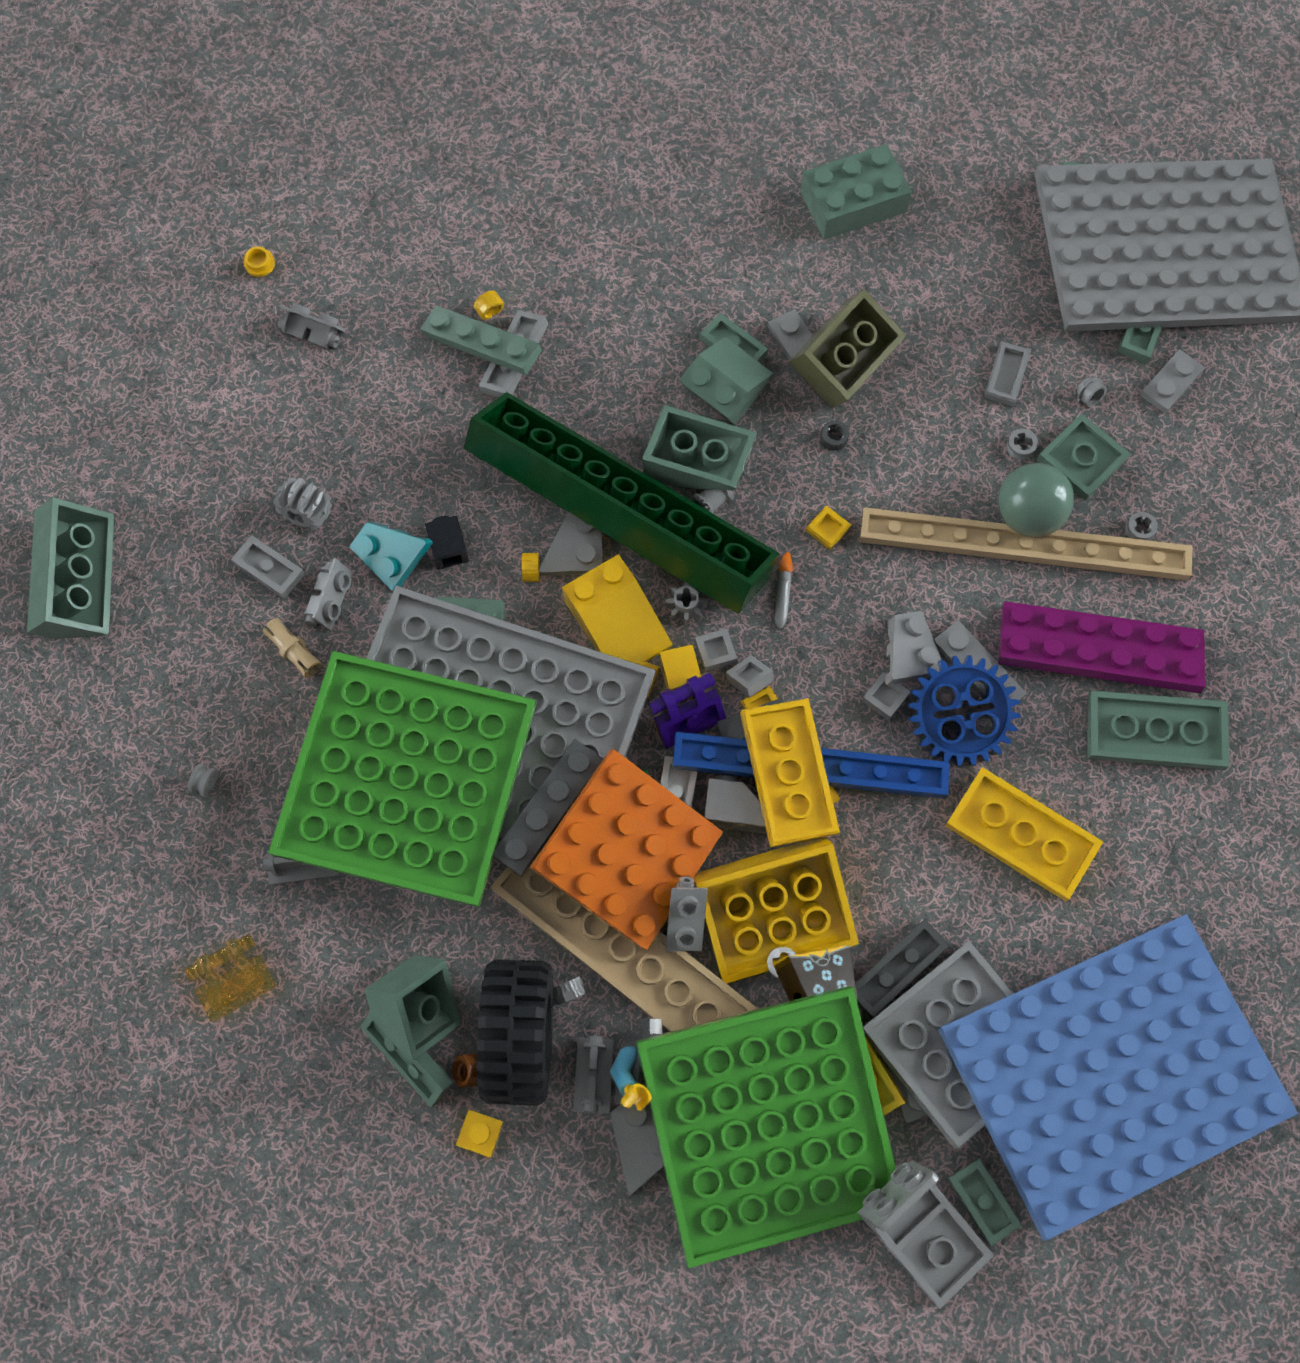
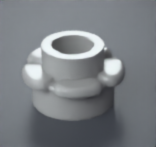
M1098 377L1086 378L1079 384L1077 388V396L1079 397L1077 401L1079 404L1083 402L1088 407H1092L1103 399L1107 388L1102 384V379Z

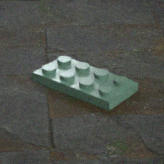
M1091 690L1088 693L1087 759L1226 770L1230 767L1228 701Z

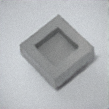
M727 628L695 637V645L705 672L737 663V656Z
M750 655L728 670L726 678L729 684L750 698L773 682L774 674L773 670Z
M883 672L864 695L862 702L890 721L908 698L910 691L899 683L887 685L885 682L886 674Z

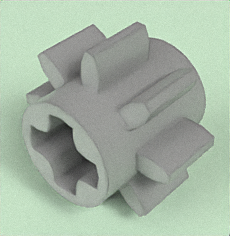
M686 582L679 589L671 587L673 598L666 599V608L673 609L671 620H676L679 617L684 620L685 626H688L689 620L694 617L701 621L702 613L699 609L707 608V599H699L702 592L697 591ZM683 600H690V606H683Z

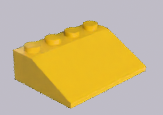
M826 837L802 841L697 872L693 878L697 888L708 889L704 925L721 980L726 984L768 972V956L772 950L778 947L790 948L796 955L847 945L851 947L859 944L834 845ZM780 953L779 959H773V967L788 958L789 955Z

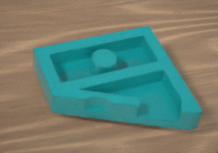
M366 522L349 547L393 591L395 586L401 587L433 542L428 538H419L399 529H390L383 524Z

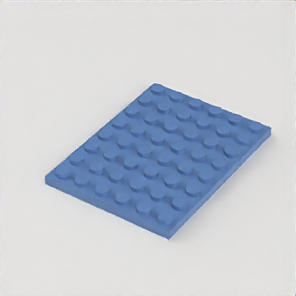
M1187 914L938 1029L1043 1241L1049 1240L1299 1114Z

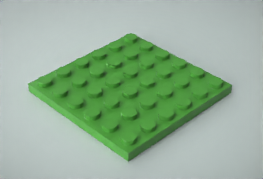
M332 651L268 853L271 856L480 908L494 858V850L497 847L537 704L536 700Z
M846 986L635 1041L645 1085L651 1093L652 1099L649 1103L688 1268L863 1220L858 1211L864 1206L863 1201L866 1196L875 1189H882L892 1180L890 1175L896 1167L854 987Z

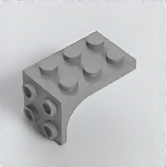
M914 1161L905 1162L890 1175L892 1180L882 1189H875L866 1196L863 1201L864 1206L858 1211V1214L934 1305L941 1309L994 1255L936 1186L939 1180L936 1173Z

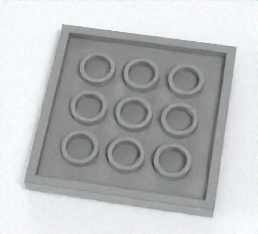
M970 941L863 1027L865 1038L868 1039L873 1048L954 1149L961 1147L983 1128L985 1123L938 1029L1013 994Z

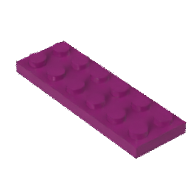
M1004 601L1001 611L998 664L1201 694L1205 688L1204 630Z

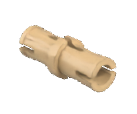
M274 618L266 624L271 631L263 628L264 635L279 648V654L285 660H290L305 678H310L319 671L317 668H321L322 663L305 647V642L300 636H294L279 618Z

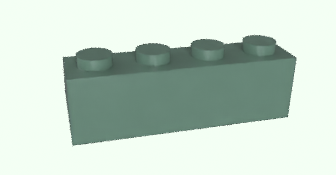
M54 497L34 511L27 633L53 639L109 635L114 514Z

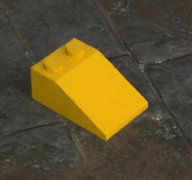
M619 554L562 587L565 604L598 652L637 663L638 661L648 662L660 655L661 651H666L673 647L671 640L636 578Z

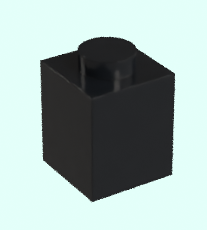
M457 515L452 517L440 516L432 522L425 523L428 538L433 542L431 549L437 570L469 562Z

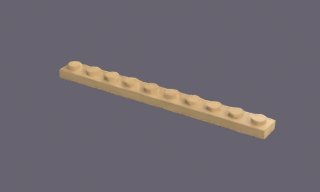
M865 507L862 512L860 543L1188 581L1192 576V545L1057 530L1052 534L1042 537H1028L1015 532L1007 524Z

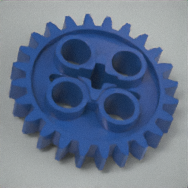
M967 655L963 664L960 663L957 656H952L950 667L942 659L938 661L940 671L937 672L935 669L928 667L926 670L930 678L928 680L921 677L917 678L918 683L923 688L921 690H911L910 692L918 700L916 703L907 704V707L916 710V715L909 717L908 721L918 722L919 726L912 731V734H923L925 736L919 744L921 747L929 744L933 745L930 751L931 756L934 757L942 751V761L948 762L953 755L955 756L957 766L962 765L964 757H967L969 763L974 766L976 765L977 755H980L985 762L990 761L989 750L996 754H1001L998 743H1011V740L1005 734L1007 731L1018 730L1010 721L1011 719L1021 717V714L1012 711V706L1019 704L1020 700L1010 699L1009 694L1016 690L1015 686L1005 687L1003 685L1009 677L1008 674L999 677L995 676L998 665H993L987 670L985 669L986 659L981 658L976 665H973L972 655ZM975 681L981 682L986 688L984 698L979 701L973 699L970 695V687ZM940 687H946L952 693L951 703L947 706H941L936 701L935 695ZM961 701H963L965 706L993 703L994 708L991 710L967 713L966 720H964L963 715L942 718L934 717L935 712L960 708L962 705ZM981 715L988 716L992 722L990 731L984 735L979 733L975 727L976 720ZM949 720L953 721L958 727V733L952 740L945 739L941 733L942 725Z

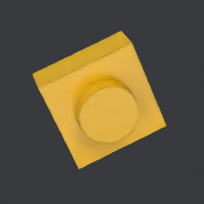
M468 1109L456 1146L491 1158L504 1122Z

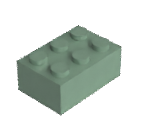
M888 144L803 171L800 193L823 240L907 212L912 194Z

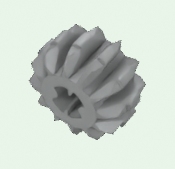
M288 478L287 481H284L283 485L277 490L273 501L276 506L275 510L283 515V519L289 520L293 525H299L303 529L310 528L312 530L322 526L323 522L327 520L332 507L331 498L323 493L322 488L314 486L313 482L308 483L302 478L298 480Z

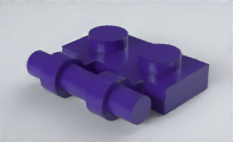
M707 673L699 678L695 675L687 679L686 684L672 691L666 689L659 693L658 698L648 702L653 714L665 709V713L655 717L654 721L659 737L666 749L674 746L676 732L699 734L717 725L718 721L726 719L721 698L716 690L712 689L706 693L704 691L715 685L711 673ZM691 696L693 697L692 700L687 701V702H685V703H683V704L677 706V703H679V702H681V701H683V700H685V699H687V698H689V697H691Z

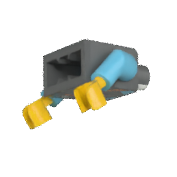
M645 1019L640 1021L641 1039L663 1034L661 1019ZM637 1040L621 1045L620 1051L610 1069V1074L616 1084L615 1104H622L626 1108L636 1105L637 1110L642 1111L646 1105H650L649 1102L652 1098L650 1091L645 1085L635 1042Z

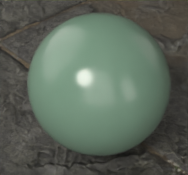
M1045 463L1025 464L1012 471L1002 483L998 495L999 511L1005 523L1021 535L1042 537L1052 534L1060 529L1071 515L1074 506L1072 485L1064 473L1052 465Z

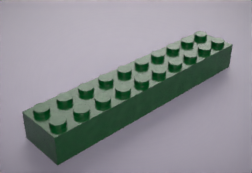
M505 392L471 417L463 449L527 486L533 492L555 503L558 507L580 518L586 524L610 536L613 540L638 553L641 557L663 568L669 574L688 583L697 591L706 594L724 607L739 614L767 583L780 553L510 393Z

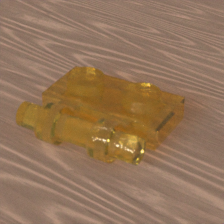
M250 933L238 940L235 937L225 942L226 946L209 956L205 953L196 958L197 963L185 969L190 981L202 975L205 976L208 983L195 991L212 1023L277 987L260 954L247 960L244 952L256 946ZM233 959L237 967L218 976L215 968Z

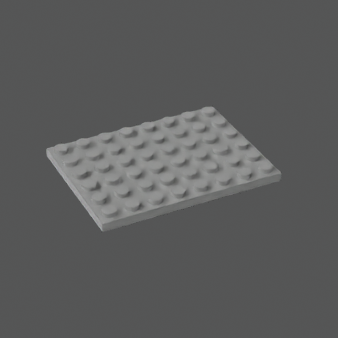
M1272 159L1037 166L1034 173L1065 332L1116 330L1130 327L1138 329L1139 327L1155 328V326L1166 328L1300 322V268Z
M395 586L366 657L369 660L536 700L537 704L499 836L501 840L574 739L603 758L611 749H615L626 757L655 676L654 669L399 586Z

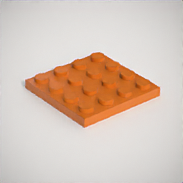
M611 749L601 761L530 868L638 947L648 950L669 917L671 888H676V884L680 882L681 877H695L723 831L615 749Z

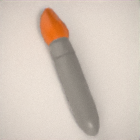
M789 552L782 555L778 564L780 574L774 614L775 624L778 628H782L785 625L788 616L791 573L793 572V563Z

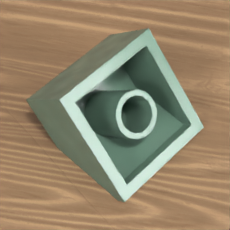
M723 337L700 353L679 381L735 425L769 383L774 373L729 339Z
M414 955L364 989L373 1022L408 1060H415L462 1024L446 960Z

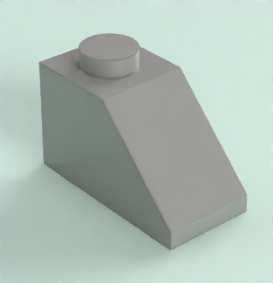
M719 775L716 779L709 778L704 818L718 828L767 834L760 802L744 782H737L735 777Z

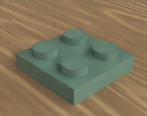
M1081 413L1039 454L1037 460L1040 463L1052 465L1063 472L1070 481L1073 491L1086 501L1128 460L1131 454Z

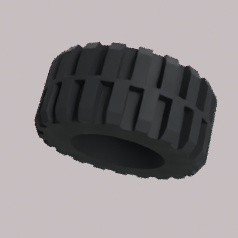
M495 959L486 965L479 1002L477 1085L479 1086L478 1093L480 1099L487 1104L538 1106L546 1101L552 1053L553 975L551 965L545 961Z

